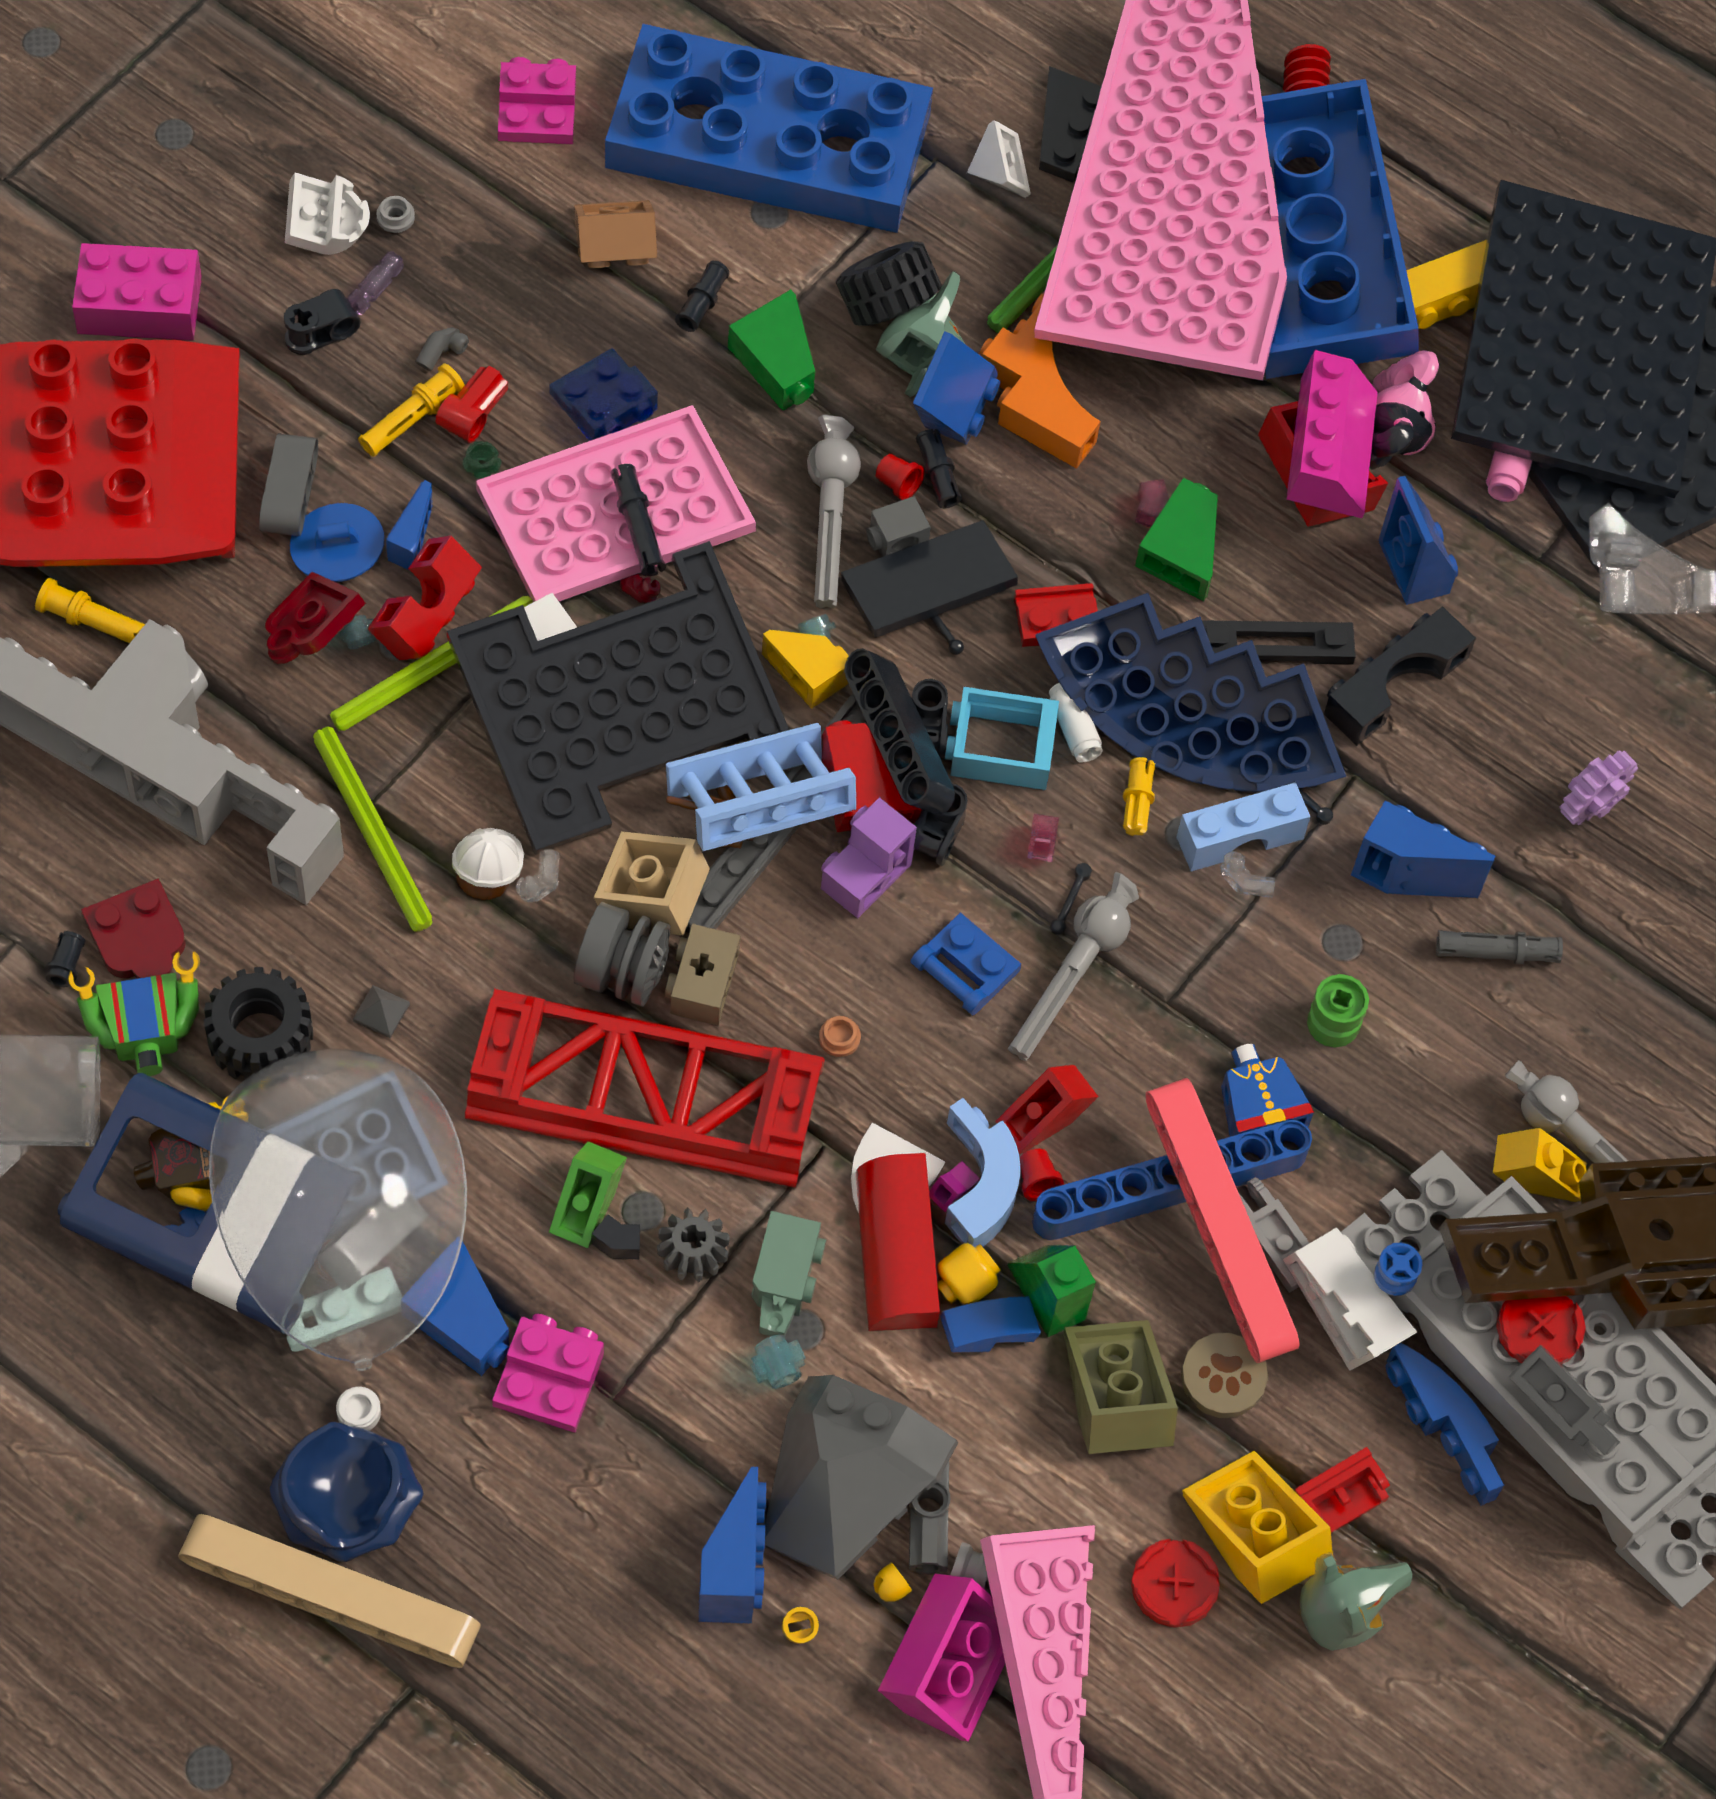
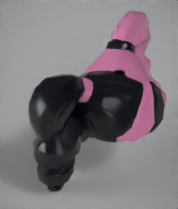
M1418 351L1392 364L1374 378L1373 386L1379 393L1377 394L1369 467L1371 470L1385 466L1394 455H1414L1421 452L1434 438L1436 423L1432 415L1431 403L1426 389L1435 378L1439 369L1435 353Z

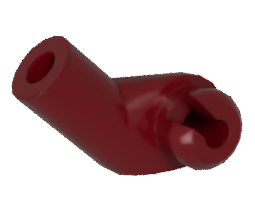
M639 573L620 580L622 591L639 603L646 604L655 601L661 591V586L656 579L651 583V577L642 578L639 576Z

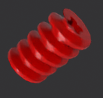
M1305 44L1290 50L1284 60L1283 91L1289 92L1330 85L1329 75L1331 67L1329 64L1331 55L1329 51L1323 46L1316 44Z

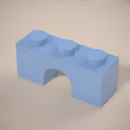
M1295 782L1182 814L1176 838L1190 871H1195L1229 861L1231 852L1248 841L1261 839L1265 849L1268 850L1303 840L1310 820V814Z

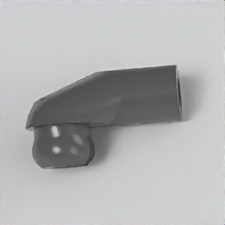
M453 327L433 332L428 337L415 363L428 371H432L442 353L451 350L457 354L463 353L469 343L468 336L460 333L459 329Z

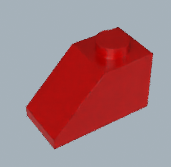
M1075 1065L1049 1067L995 1122L999 1123L1003 1120L1015 1140L1018 1153L1021 1154L1072 1124L1099 1096Z

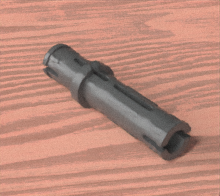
M1438 930V937L1436 938L1437 956L1514 960V964H1524V961L1561 963L1563 954L1562 937L1526 936L1525 932L1516 931L1515 935Z

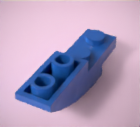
M1402 1343L1395 1345L1386 1360V1372L1393 1386L1396 1388L1400 1387L1407 1400L1405 1406L1410 1420L1413 1424L1420 1425L1425 1436L1439 1430L1442 1431L1440 1437L1445 1451L1450 1457L1455 1456L1462 1470L1460 1472L1462 1483L1470 1495L1475 1494L1480 1506L1496 1500L1504 1484L1489 1458L1499 1441L1489 1422L1473 1400L1441 1368Z

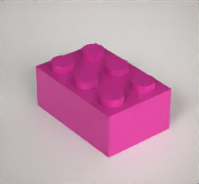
M81 243L72 306L77 334L194 341L202 278L198 250Z

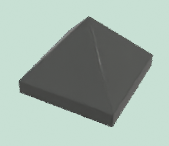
M372 985L355 1014L353 1022L391 1038L407 1011L410 1002Z

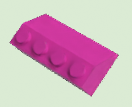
M1315 350L1301 377L1287 500L1363 518L1378 392L1352 359Z

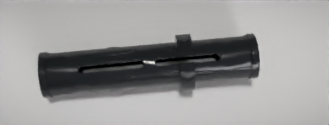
M632 464L618 465L621 475H619L616 468H613L611 471V478L614 481L619 497L617 507L619 512L625 516L639 561L641 574L643 576L658 575L655 565L658 566L660 572H663L666 564L662 558L647 510L649 506L648 497L641 491L635 466Z

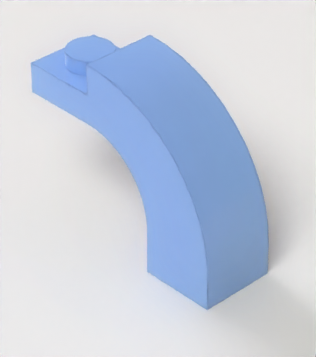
M962 1098L950 1106L947 1125L976 1159L980 1168L981 1179L969 1193L948 1206L945 1224L961 1244L969 1243L974 1247L979 1244L985 1246L1001 1231L1012 1212L1020 1179V1158L1015 1140L1003 1120L989 1129L988 1121L981 1110L977 1107L971 1108L966 1100Z

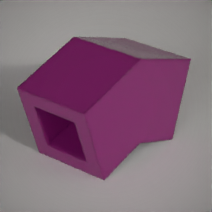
M961 1161L952 1170L937 1179L929 1191V1196L944 1212H947L948 1206L969 1193L978 1184L980 1178Z

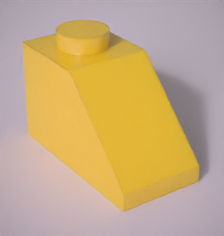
M768 630L763 633L762 655L811 709L849 684L844 672L845 663L849 656L842 647H835L826 636Z

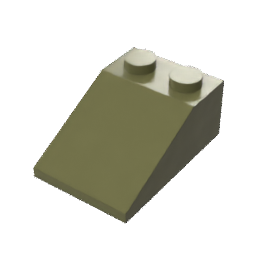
M1149 1320L1065 1327L1064 1336L1078 1420L1088 1454L1174 1446L1178 1407Z

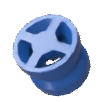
M1400 1242L1387 1246L1382 1251L1374 1270V1278L1378 1287L1385 1293L1394 1296L1410 1292L1415 1286L1422 1270L1421 1255L1409 1244ZM1396 1272H1397V1273H1403V1274H1404V1277H1403L1402 1275H1400V1276L1395 1275V1276H1394V1274H1395Z

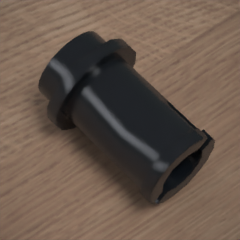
M72 931L60 932L52 961L48 962L44 969L47 974L46 980L49 983L58 987H69L68 975L70 971L72 972L73 980L77 979L78 972L75 969L82 948L85 945L86 940L84 937Z

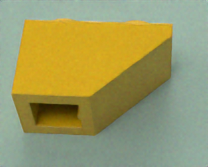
M1541 1128L1498 1135L1493 1174L1504 1182L1512 1176L1528 1193L1573 1202L1581 1201L1579 1181L1587 1171V1163Z

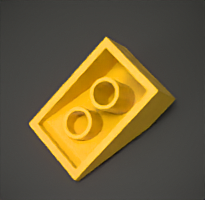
M1255 1451L1182 1490L1183 1497L1235 1577L1261 1604L1314 1575L1315 1561L1319 1556L1328 1552L1333 1555L1330 1526Z

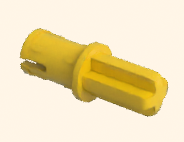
M1144 757L1134 758L1130 761L1128 787L1123 792V800L1126 802L1123 827L1130 836H1142L1147 831L1149 807L1155 801V794L1152 792L1155 763L1149 760L1148 766L1145 769L1147 758Z

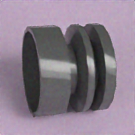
M601 902L590 920L580 947L574 973V984L602 993L609 985L612 977L617 978L615 997L624 1000L633 986L631 1003L643 1007L663 974L669 953L668 943L671 925L658 921L649 936L651 919L642 916L633 931H629V911Z

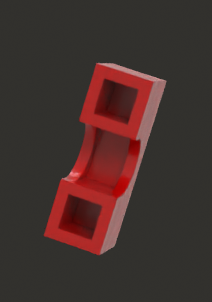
M452 536L428 539L408 568L421 584L422 599L420 604L412 596L389 598L367 628L398 660L422 658L433 649L435 637L441 628L453 619L455 607L462 597L466 596L475 585L474 579L482 569L480 564Z

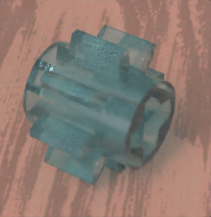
M780 1334L766 1338L755 1346L757 1356L751 1358L752 1364L750 1366L759 1384L769 1380L771 1387L778 1389L794 1383L801 1377L802 1374L799 1368L805 1365L803 1360L806 1357L798 1340L788 1344L785 1336Z

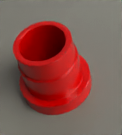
M888 454L880 461L876 469V478L891 488L896 497L904 500L912 497L919 489L924 478V468L916 462L908 463L902 458Z
M1032 1149L1019 1157L1020 1174L1023 1179L1021 1189L1027 1200L1037 1201L1042 1192L1064 1185L1061 1173L1055 1170L1045 1149Z

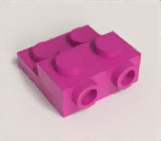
M515 57L510 62H501L498 141L573 144L576 65H569L563 59H551L547 64H534L524 57Z
M534 1314L532 1319L521 1316L507 1353V1363L492 1400L493 1407L575 1433L604 1356V1343L597 1341L598 1335L587 1328L575 1327L573 1332L556 1328L557 1322L546 1315Z

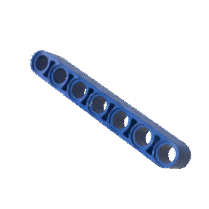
M1287 1120L1217 1140V1143L1235 1186L1239 1187L1246 1185L1248 1181L1255 1177L1259 1180H1264L1300 1168L1305 1162L1311 1146L1312 1135L1309 1128L1302 1122ZM1291 1141L1295 1143L1299 1147V1149L1293 1151L1285 1148L1281 1142ZM1245 1152L1254 1153L1259 1157L1260 1161H1248L1242 1154ZM1165 1155L1042 1192L1037 1198L1032 1225L1040 1237L1047 1240H1057L1186 1202V1199L1179 1184H1169L1163 1178L1165 1175L1175 1176L1168 1156ZM1128 1186L1136 1187L1141 1191L1142 1195H1128L1123 1188ZM1095 1198L1103 1206L1092 1208L1086 1205L1083 1200ZM1048 1209L1057 1210L1063 1217L1053 1220L1045 1216L1043 1211Z

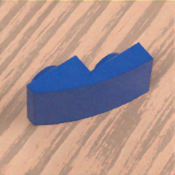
M1029 1296L999 1298L970 1303L945 1310L940 1315L951 1352H990L998 1342H1034L1041 1333Z

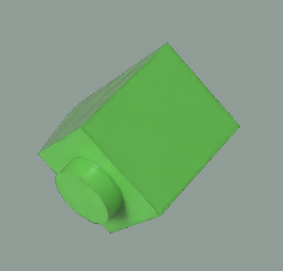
M587 1142L572 1159L549 1233L589 1248L591 1245V1234L602 1222L616 1193L627 1157Z

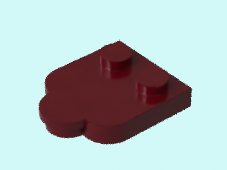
M311 572L266 620L265 628L270 634L267 640L269 657L274 663L285 664L294 660L300 654L311 655L320 651L345 625L354 619L355 614L366 604L358 592Z
M159 878L81 909L83 919L107 970L118 978H131L134 976L145 978L169 974L173 968V957L177 952L181 955L185 949L183 929Z

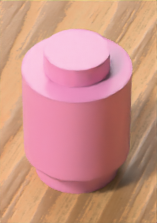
M1495 451L1486 479L1490 496L1503 502L1516 500L1518 495L1524 491L1532 460Z

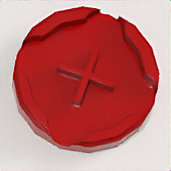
M1561 1296L1506 1300L1499 1310L1496 1327L1500 1343L1509 1356L1518 1360L1519 1363H1522L1540 1345H1543L1562 1365L1570 1361L1583 1343L1586 1325L1583 1312L1577 1302L1574 1304L1569 1297Z
M1171 1539L1160 1540L1146 1548L1135 1563L1131 1579L1133 1597L1143 1614L1157 1624L1173 1628L1191 1626L1205 1618L1217 1601L1220 1586L1218 1567L1209 1553L1194 1542L1187 1540L1171 1541Z

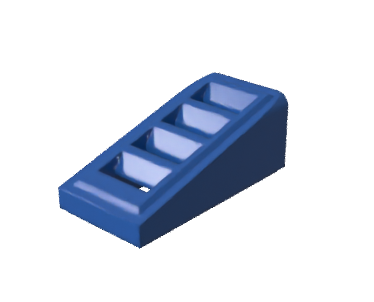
M426 480L421 482L386 538L388 561L405 569L410 567L422 549L433 507L432 483Z

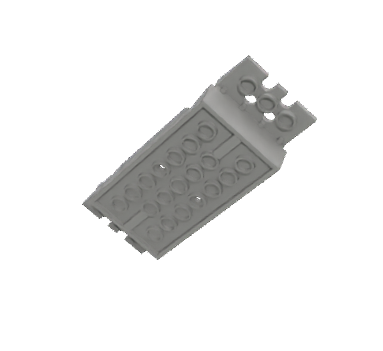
M1441 1150L1409 1177V1180L1420 1191V1197L1417 1200L1404 1198L1394 1188L1380 1199L1378 1203L1389 1214V1223L1386 1225L1375 1224L1363 1213L1342 1230L1341 1233L1351 1240L1356 1253L1373 1275L1379 1257L1387 1246L1392 1243H1400L1406 1239L1417 1243L1419 1247L1418 1253L1421 1255L1423 1266L1415 1286L1404 1295H1388L1401 1311L1412 1313L1417 1318L1430 1349L1566 1493L1584 1503L1594 1505L1601 1512L1610 1537L1617 1545L1615 1551L1681 1610L1714 1580L1703 1567L1702 1558L1705 1555L1716 1556V1513L1706 1512L1701 1505V1499L1705 1496L1716 1498V1385L1660 1328L1634 1330L1611 1293L1567 1296L1572 1299L1574 1304L1577 1302L1581 1308L1586 1328L1580 1348L1572 1359L1563 1363L1562 1366L1605 1409L1604 1412L1611 1419L1604 1426L1620 1443L1608 1455H1603L1590 1440L1584 1446H1581L1576 1440H1570L1509 1377L1521 1363L1509 1356L1499 1341L1496 1324L1499 1310L1504 1301L1465 1303L1442 1235L1430 1223V1218L1434 1215H1443L1447 1219L1547 1212L1512 1176L1486 1196ZM1396 1272V1273L1394 1274V1276H1395V1275H1398V1276L1402 1275V1276L1404 1277V1274H1403V1273H1397V1272ZM1601 1326L1605 1334H1597L1594 1331V1327ZM1676 1522L1687 1525L1690 1529V1538L1687 1540L1676 1539L1671 1533V1525Z

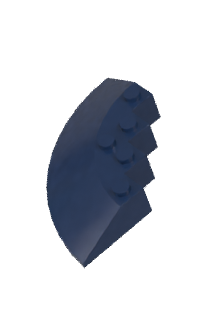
M1149 593L1035 634L1049 667L1064 691L1073 699L1081 711L1086 710L1094 725L1108 738L1133 756L1147 758L1146 763L1152 760L1155 763V767L1159 770L1203 785L1248 792H1263L1295 782L1298 789L1346 777L1305 665L1301 664L1266 677L1252 640L1214 654L1200 616L1162 630Z

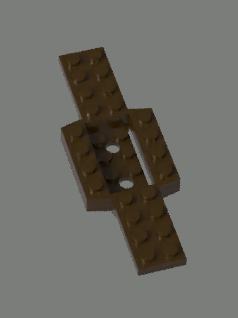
M1716 1156L1592 1163L1579 1181L1581 1205L1561 1212L1445 1219L1439 1228L1465 1303L1611 1293L1634 1330L1716 1323V1268L1638 1274L1641 1269L1648 1270L1659 1266L1678 1265L1680 1267H1687L1691 1264L1716 1263ZM1657 1223L1663 1229L1668 1230L1670 1240L1663 1241L1657 1239L1651 1233L1649 1225Z

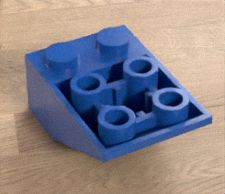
M1385 800L1363 838L1351 876L1386 894L1478 898L1496 856L1487 852L1480 844L1467 842L1451 834L1444 826L1436 823L1431 824L1415 816L1408 808L1394 805Z
M758 1467L750 1468L702 1550L698 1622L752 1623L753 1609H762L764 1568H755V1566H763L765 1525H757V1523H764L766 1482H758Z

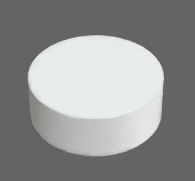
M352 1387L343 1392L337 1401L336 1411L339 1423L371 1430L380 1419V1401L377 1395L368 1388Z

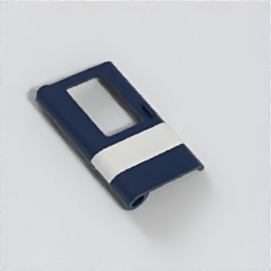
M137 1073L125 1087L72 1191L66 1193L60 1201L58 1215L60 1216L62 1227L285 1334L295 1325L303 1309L304 1296L299 1291L349 1193L355 1185H359L362 1176L144 1073ZM134 1118H140L229 1162V1170L197 1232L192 1237H185L98 1195L96 1192V1185L127 1125Z

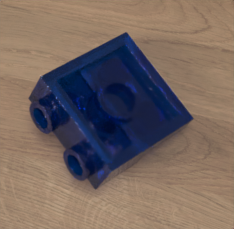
M613 348L549 385L550 395L589 441L623 430L637 421H645L658 409L657 390L636 366L629 368Z

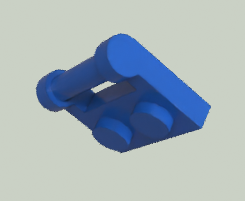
M961 912L928 944L919 948L910 961L919 971L926 970L963 1002L962 1007L971 1015L979 1012L1021 969V963ZM942 954L980 988L973 990L940 962L937 957Z

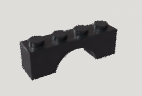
M1443 606L1431 616L1428 613L1422 615L1414 623L1408 634L1404 637L1401 635L1395 636L1385 646L1381 655L1376 659L1372 657L1367 658L1359 665L1353 677L1347 681L1341 679L1330 688L1327 693L1328 701L1324 715L1358 746L1386 723L1392 705L1386 691V685L1392 679L1407 673H1424L1438 679H1443L1469 658L1476 637Z

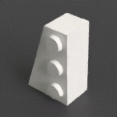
M1337 1227L1283 1259L1349 1371L1372 1360L1417 1333L1391 1297L1378 1287L1374 1275L1356 1253L1351 1240L1342 1234Z

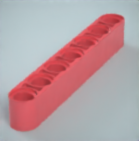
M1184 1078L1146 1092L1145 1097L1150 1116L1252 1358L1256 1363H1261L1299 1349V1338L1292 1318L1192 1083L1188 1078Z

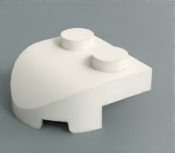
M294 173L289 183L285 243L325 255L340 253L351 247L366 229L370 219L368 203L366 200L361 202L359 197L352 191L354 185L343 177L336 175L333 181L329 183Z

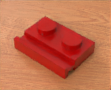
M1093 583L1015 590L1014 602L1017 608L1016 614L1022 647L1040 646L1035 634L1097 612L1098 608L1096 598H1094Z

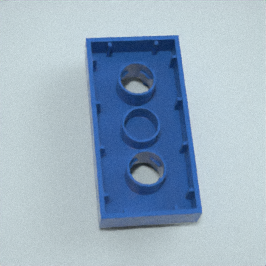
M642 24L605 139V168L898 233L930 118L933 87L683 33L677 30ZM692 104L704 105L710 108L704 114L703 119L687 118L677 112L680 108ZM837 136L849 137L857 141L852 146L851 151L848 152L833 150L822 143L829 138Z
M1366 79L1262 96L1270 167H1272L1284 265L1287 272L1286 289L1265 369L1266 379L1304 373L1315 350L1352 359L1355 364L1409 356L1418 352L1419 328ZM1299 157H1312L1321 169L1309 174H1296L1286 170L1284 166L1289 161ZM1329 280L1338 281L1340 286L1347 292L1346 295L1333 300L1318 299L1308 293L1313 285Z

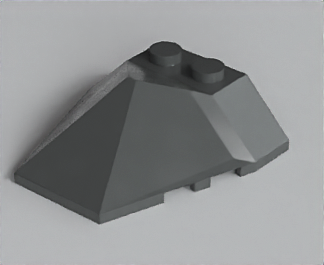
M835 1375L808 1376L787 1415L765 1522V1547L838 1580L878 1541L876 1536L894 1518L899 1520L908 1511L906 1506L924 1489L928 1491L939 1480L958 1445V1441L908 1406Z

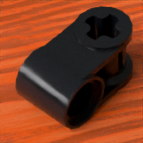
M330 289L319 296L287 308L284 313V324L288 329L285 334V343L287 348L295 354H309L326 345L351 337L359 329L361 321L343 292L339 289ZM295 315H297L298 323H295ZM306 335H309L308 343H306Z
M924 679L914 686L911 698L940 759L944 760L948 724L946 723L948 691L940 681ZM930 700L935 702L937 706L926 707L920 702Z
M952 784L955 791L952 805L957 808L956 811L934 815L923 810L921 816L914 823L917 827L914 850L936 859V864L943 866L948 859L966 817L967 794L963 788L956 784Z

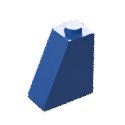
M456 1236L400 1298L401 1314L482 1376L490 1366L496 1368L506 1358L510 1348L508 1346L509 1329L466 1246Z

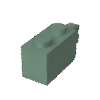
M771 1211L752 1283L754 1286L751 1297L756 1305L761 1307L759 1333L784 1339L794 1315L800 1316L803 1302L811 1303L817 1278L810 1277L813 1263L821 1265L827 1239L819 1238L821 1222Z

